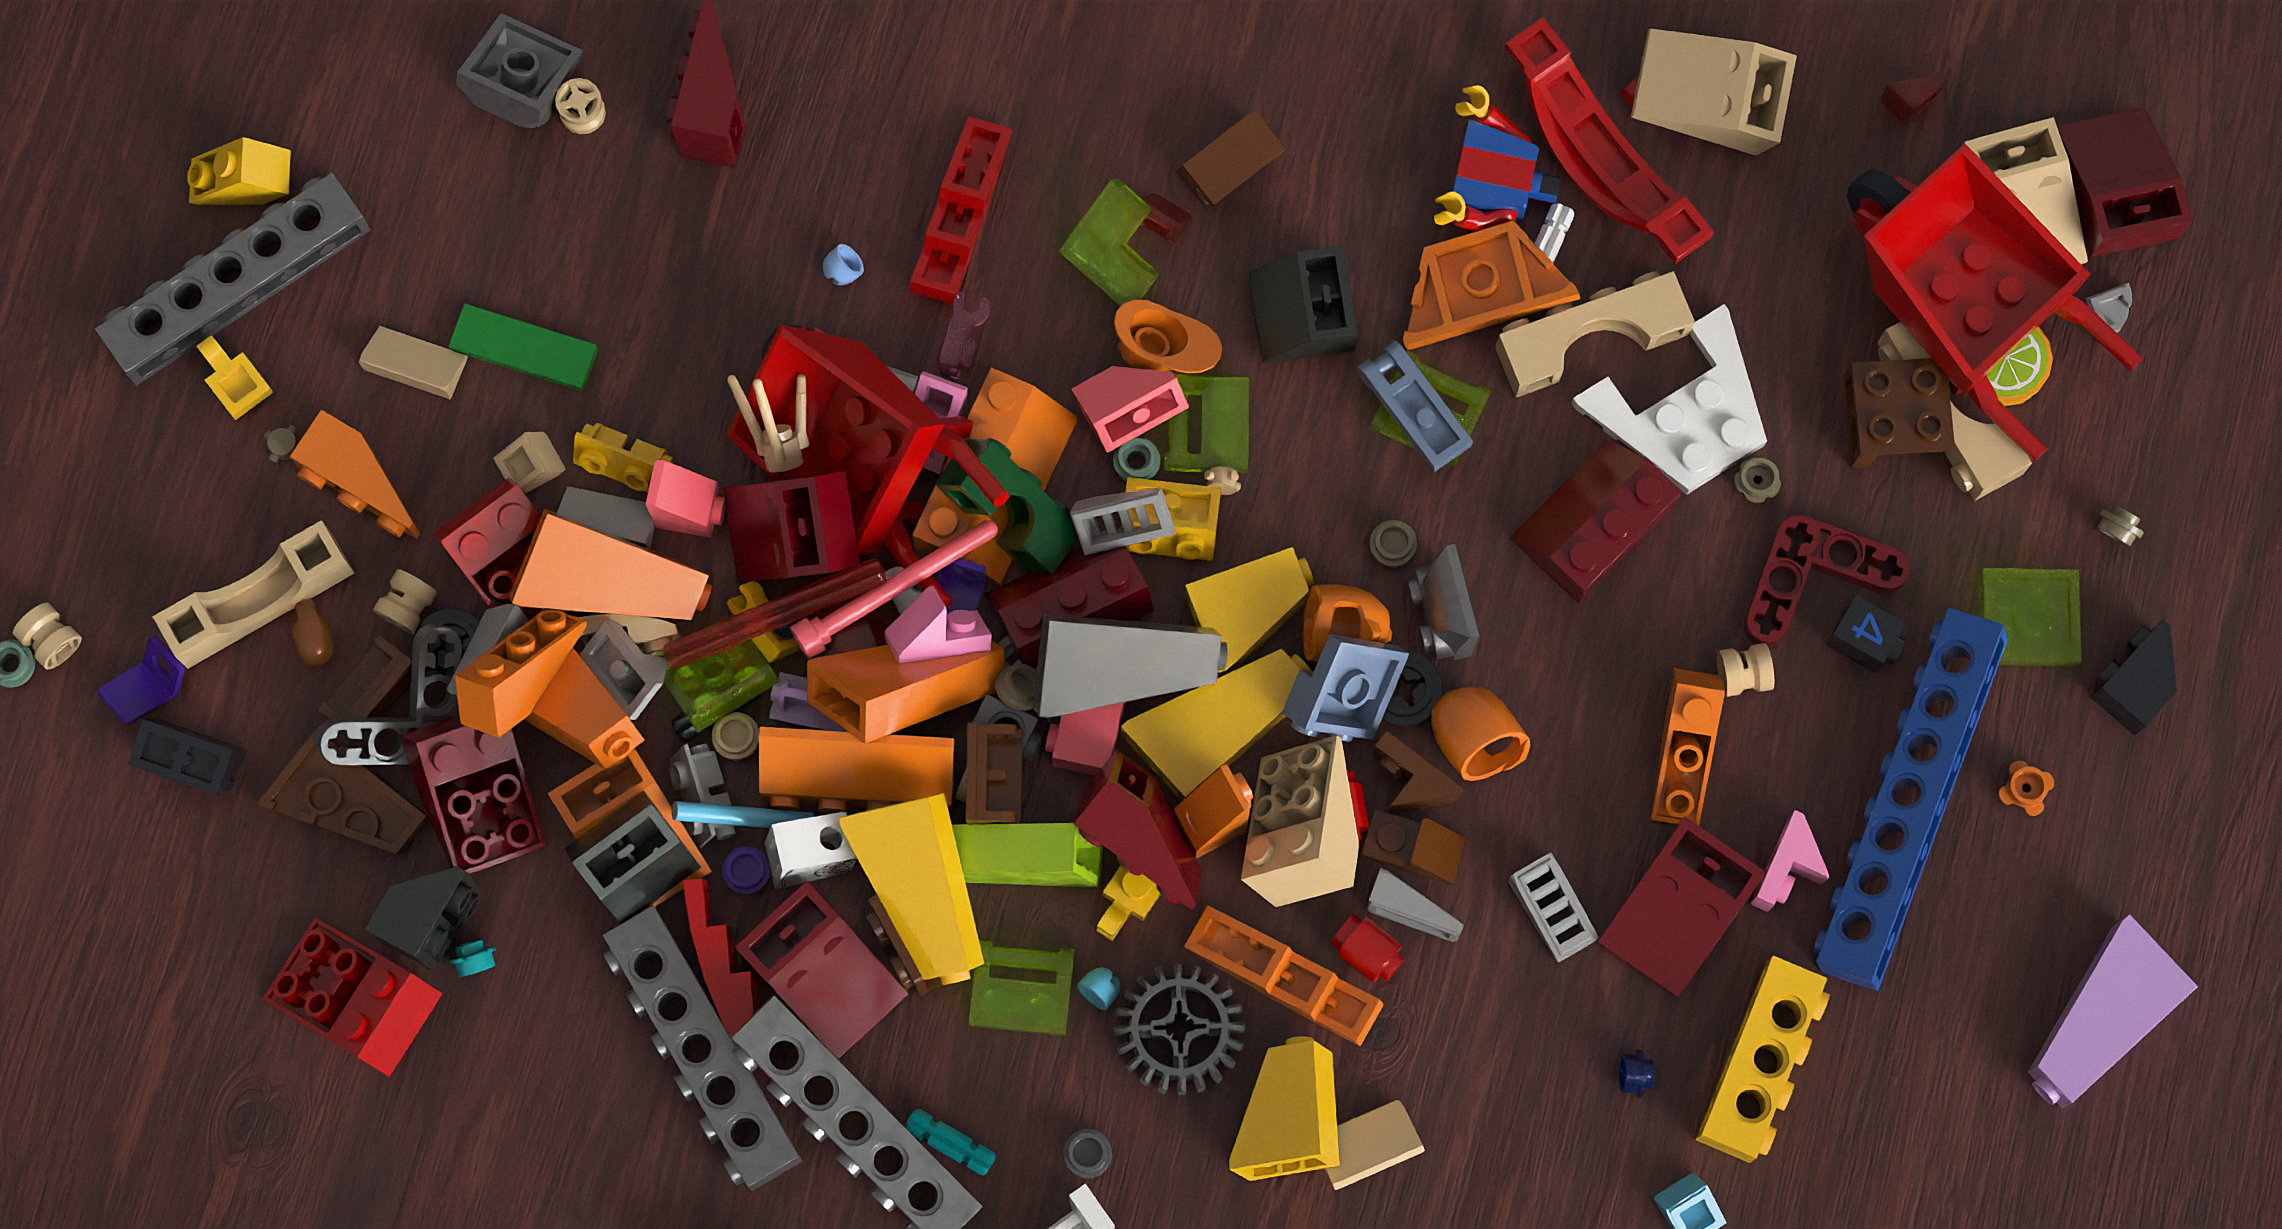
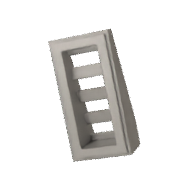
M1162 488L1078 500L1070 512L1085 555L1174 535L1176 532ZM1153 503L1159 521L1158 524H1150L1144 505ZM1135 507L1141 526H1133L1128 509ZM1118 511L1124 528L1117 529L1112 515L1113 512ZM1102 515L1107 530L1100 531L1096 516Z
M1551 852L1509 877L1507 882L1557 964L1599 940V936ZM1547 873L1551 881L1531 892L1527 884ZM1557 890L1561 898L1540 909L1537 901ZM1567 907L1572 915L1550 927L1546 919ZM1578 924L1582 932L1559 944L1555 936Z
M1380 868L1366 907L1368 912L1451 942L1458 940L1464 926L1459 920L1388 870Z

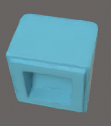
M1694 1173L1687 1175L1654 1197L1658 1208L1672 1229H1718L1726 1224L1707 1184Z

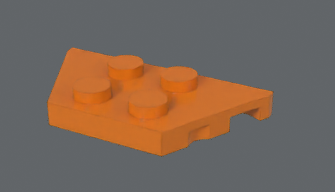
M1513 220L1424 247L1419 266L1421 272L1420 279L1414 288L1411 301L1413 306L1408 331L1404 332L1403 342L1407 350H1412L1577 301L1581 297L1577 287L1554 266L1548 256L1529 239L1528 235Z

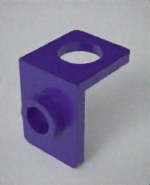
M959 558L939 571L937 581L952 598V603L946 609V614L954 610L974 611L978 609L987 582L985 566Z
M154 635L148 639L143 662L100 687L98 696L124 725L129 726L178 696L185 668L166 645ZM157 654L161 656L168 665L170 674H168L161 666Z

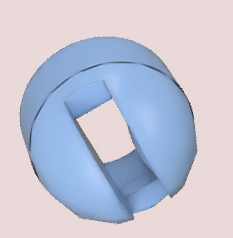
M839 244L829 252L822 265L824 276L827 279L832 278V282L835 285L852 283L864 272V265L859 255L845 244Z

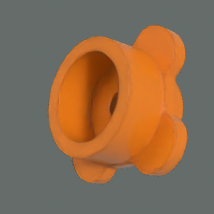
M2015 761L2008 768L2010 776L2006 785L2002 786L1998 791L1999 799L2005 805L2015 804L2023 808L2029 816L2039 815L2044 810L2043 799L2048 791L2054 787V779L2048 772H2042L2038 768L2028 766L2024 761ZM2022 785H2029L2030 792H2024L2022 790Z

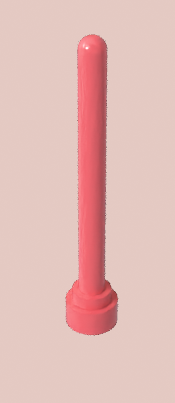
M985 520L823 619L820 620L818 617H815L809 621L807 618H804L789 627L805 656L811 660L826 651L825 645L832 641L830 636L995 537L998 532L996 523L992 520Z

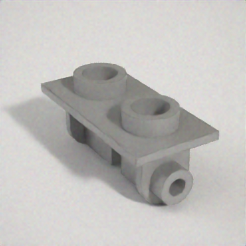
M688 744L683 745L672 756L669 765V776L672 786L675 790H680L683 802L732 806L728 792L710 795L709 789L720 787L724 784L715 751H710L708 744L697 745L689 749ZM684 821L686 831L689 835H694L698 849L702 848L715 835L717 840L728 839L736 835L734 830L736 825Z

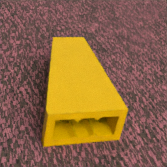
M1279 649L1217 678V683L1200 686L1129 719L1121 726V736L1182 802L1220 767L1226 764L1229 767L1286 717L1282 711L1299 670L1311 671V669L1298 655L1294 654L1292 657H1289L1282 649Z
M941 793L838 818L845 837L923 979L940 977L942 985L970 979L969 970L984 964L945 794Z

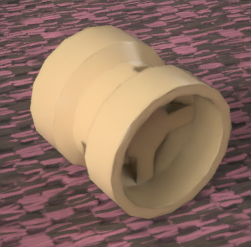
M397 569L390 580L391 589L387 596L379 598L372 611L392 625L414 634L421 622V611L424 607L432 604L438 592L417 577Z
M42 603L20 619L13 630V635L22 645L32 646L35 650V659L48 670L66 661L78 649L82 637L71 626H64L62 623H59L60 614L49 603Z
M1766 643L1751 645L1747 651L1737 652L1733 648L1717 651L1718 675L1722 676L1725 697L1740 695L1743 690L1751 688L1757 692L1774 689L1773 662Z

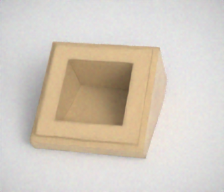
M525 432L493 458L504 479L510 477L518 484L524 494L552 480L566 470L551 441L544 432Z

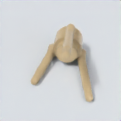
M804 374L797 376L794 432H792L790 425H775L762 381L760 379L753 381L757 403L765 426V430L762 432L737 378L734 375H729L727 381L754 438L757 453L759 456H764L767 471L784 472L802 465L804 461L801 449L809 446L806 433V376Z

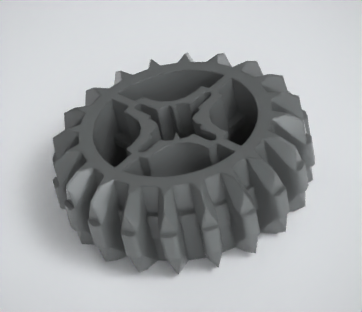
M1174 964V979L1166 980L1162 967H1157L1154 969L1157 984L1152 986L1144 976H1140L1137 979L1139 988L1144 992L1141 996L1134 991L1126 990L1124 998L1134 1008L1133 1010L1125 1007L1117 1008L1116 1016L1121 1020L1129 1021V1025L1115 1027L1114 1036L1130 1039L1129 1042L1117 1047V1052L1119 1056L1135 1054L1136 1057L1126 1065L1129 1073L1137 1071L1142 1065L1146 1068L1140 1079V1083L1143 1086L1150 1084L1154 1075L1161 1078L1158 1084V1092L1160 1094L1167 1092L1169 1081H1177L1178 1096H1185L1187 1089L1186 1081L1193 1080L1198 1093L1205 1091V1082L1202 1078L1205 1074H1208L1214 1083L1219 1084L1222 1081V1075L1216 1068L1218 1063L1226 1069L1233 1070L1236 1062L1225 1052L1226 1050L1242 1052L1244 1044L1239 1040L1230 1038V1034L1244 1033L1246 1027L1245 1023L1230 1022L1229 1018L1235 1017L1242 1012L1241 1004H1232L1227 1007L1224 1005V1002L1233 995L1231 987L1223 988L1217 994L1213 991L1219 981L1218 975L1214 973L1210 975L1204 985L1198 982L1201 976V967L1194 966L1191 970V978L1184 979L1182 978V965ZM1171 993V1010L1166 1017L1159 1020H1151V1023H1140L1144 1011L1154 1000L1162 995ZM1186 993L1194 994L1206 1001L1214 1010L1218 1021H1208V1019L1193 1016L1187 1008ZM1178 1006L1181 1008V1019L1186 1020L1185 1027L1191 1024L1194 1030L1186 1033L1181 1054L1178 1052V1041L1173 1040L1174 1033L1168 1036L1165 1030L1174 1026V1019H1177ZM1209 1036H1220L1217 1047L1206 1060L1195 1066L1188 1067V1049L1194 1042L1208 1039ZM1151 1038V1041H1161L1167 1044L1172 1050L1174 1068L1154 1060L1144 1049L1140 1039Z

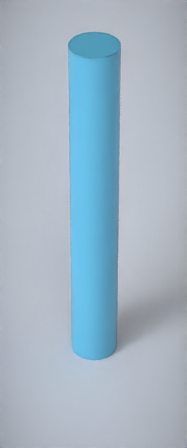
M674 801L671 812L674 821L771 828L772 824L815 817L813 812Z

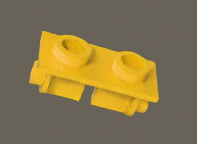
M596 423L594 426L586 424L581 433L576 432L574 464L583 467L590 473L602 474L625 483L636 491H649L655 459L665 460L673 464L674 457L667 455L666 449L656 447L639 439H636L630 451L624 450L623 448L628 441V435L605 427L600 423Z

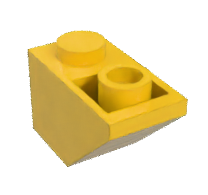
M242 137L192 158L187 174V181L190 185L189 203L196 205H263L289 195L291 150Z

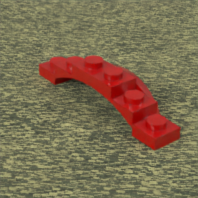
M1543 17L1506 42L1504 50L1525 75L1532 110L1547 146L1568 178L1593 204L1614 219L1641 230L1643 234L1647 231L1650 232L1674 264L1713 237L1714 231L1686 196L1680 197L1669 187L1622 135L1582 78L1570 57V50Z

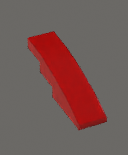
M968 116L941 184L940 197L925 233L924 247L910 280L909 292L954 305L1012 136L1011 128Z
M703 878L683 880L690 931L702 974L724 1028L731 1037L759 1009L757 976L755 972L750 971L737 973L733 927L729 925L713 926L709 880Z

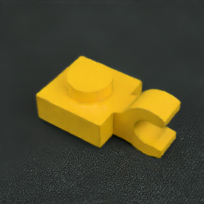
M212 335L197 345V348L216 371L206 378L205 382L235 420L274 393L243 352L231 360Z
M753 580L742 584L739 587L742 594L727 601L728 608L734 616L740 619H747L742 627L769 663L801 650L789 628L797 622L783 603L775 606L771 605L758 582Z
M1120 865L1103 891V896L1113 903L1099 921L1096 932L1113 942L1130 914L1144 921L1161 895L1156 888L1157 884L1143 874L1136 876Z

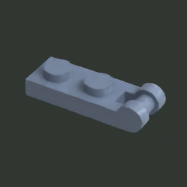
M1393 341L1383 348V355L1374 361L1367 359L1358 365L1356 370L1365 385L1374 392L1434 473L1469 449L1473 444V440L1404 348L1397 341ZM1395 369L1402 377L1390 385L1384 376Z

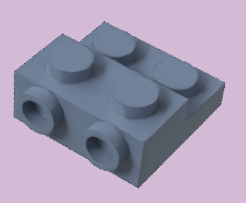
M1329 634L1314 672L1299 670L1282 713L1292 720V728L1308 736L1317 737L1319 732H1325L1331 736L1338 735L1342 741L1351 742L1353 737L1373 740L1410 653L1398 645Z

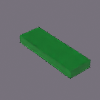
M468 304L463 306L449 344L450 350L581 392L585 389L599 351L596 344Z

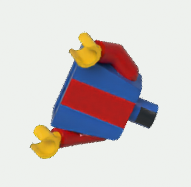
M1471 86L1463 88L1462 91L1470 96L1472 104L1468 102L1456 103V112L1461 116L1474 115L1475 121L1469 120L1453 192H1448L1435 198V202L1443 204L1447 210L1434 215L1435 223L1445 225L1453 222L1454 225L1476 232L1513 220L1517 222L1522 221L1528 198L1556 203L1561 176L1534 171L1539 147L1532 144L1530 137L1509 117L1489 103V95L1483 87Z

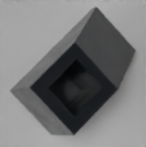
M2163 619L2152 630L2143 625L2125 645L2132 651L2121 664L2113 659L2095 679L2101 687L2091 698L2133 735H2136L2145 728L2177 692L2171 627Z

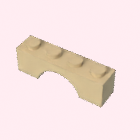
M1658 271L1650 272L1635 279L1632 282L1634 286L1620 291H1616L1615 287L1605 288L1589 297L1590 301L1576 307H1573L1572 303L1563 304L1546 312L1547 317L1530 323L1525 318L1506 325L1502 329L1503 333L1498 336L1495 349L1515 398L1559 383L1564 370V354L1575 340L1590 332L1609 330L1625 334L1635 340L1645 351L1688 336L1695 321L1674 271L1661 276Z
M1901 322L1885 329L1878 341L1880 347L1878 348V355L1881 361L1932 358ZM1951 402L1955 446L1951 451L1944 453L1953 466L1951 474L1959 489L1963 492L1968 491L1973 500L1976 501L2022 476L2032 464L2028 455L1996 424H1986L1972 420L1962 414Z
M321 520L280 543L275 554L264 565L248 576L217 590L194 592L152 617L174 656L189 669L355 574L333 534Z

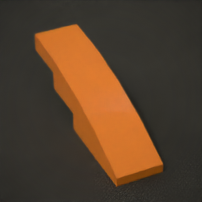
M1208 905L1184 945L1186 950L1228 975L1358 1046H1361L1384 1005L1380 999L1339 979L1334 972L1294 953L1289 946Z

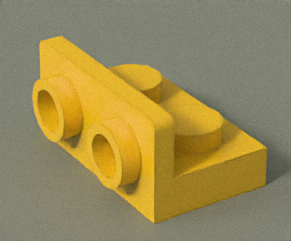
M1128 477L1125 492L1162 488L1176 530L1174 535L1127 545L1128 551L1139 554L1181 557L1188 560L1211 561L1213 559L1221 488ZM1153 503L1144 505L1150 524H1158L1159 521ZM1135 507L1128 509L1133 526H1141Z

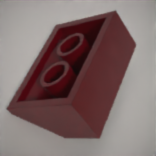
M1607 440L1510 537V540L1579 603L1676 505L1682 491L1648 459Z
M1126 546L1085 555L1081 547L1067 554L1053 575L1027 573L985 593L986 599L1020 663L1029 665L1034 669L1038 665L1043 614L1135 621L1154 611L1148 585Z

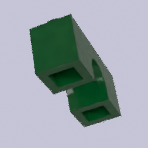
M992 438L987 440L965 439V443L1009 493V498L1005 502L1008 510V524L996 544L1026 572L1053 575L1078 539V534L1070 514L1071 510L1062 502L1050 498L1040 488L1042 483L1034 474L1019 468L1010 459L1011 452L1005 445ZM954 459L950 460L934 483L965 514L992 516L997 508L993 506Z

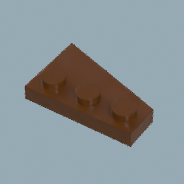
M317 729L312 732L256 804L398 855H402L430 819L425 812L365 765H337L319 755L314 744ZM329 739L328 745L339 753L340 746L332 739Z

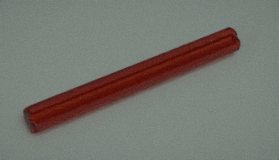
M872 558L666 643L663 647L666 661L674 669L682 668L884 585L887 582L884 567L880 561Z

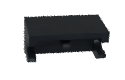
M143 719L127 765L215 796H220L221 791H229L234 786L235 781L230 779L232 770L235 765L243 763L247 749L162 719Z

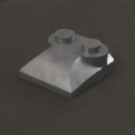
M501 13L458 70L456 85L462 90L466 99L474 106L521 127H539L549 120L557 91L571 77L583 57V50Z
M1455 544L1445 546L1431 565L1413 569V579L1406 580L1410 604L1412 608L1420 606L1424 624L1418 625V634L1423 652L1432 651L1435 660L1447 657L1457 660L1472 656L1479 637Z

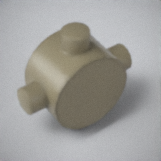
M290 425L288 429L278 428L272 432L268 430L265 433L264 438L267 440L268 448L272 452L269 460L277 463L279 459H291L290 455L299 443L295 437L298 431L296 427Z

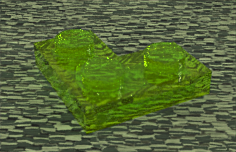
M1117 178L1110 180L1062 245L1059 252L1119 306H1122L1123 303L1134 299L1141 300L1160 274L1126 244L1152 208Z

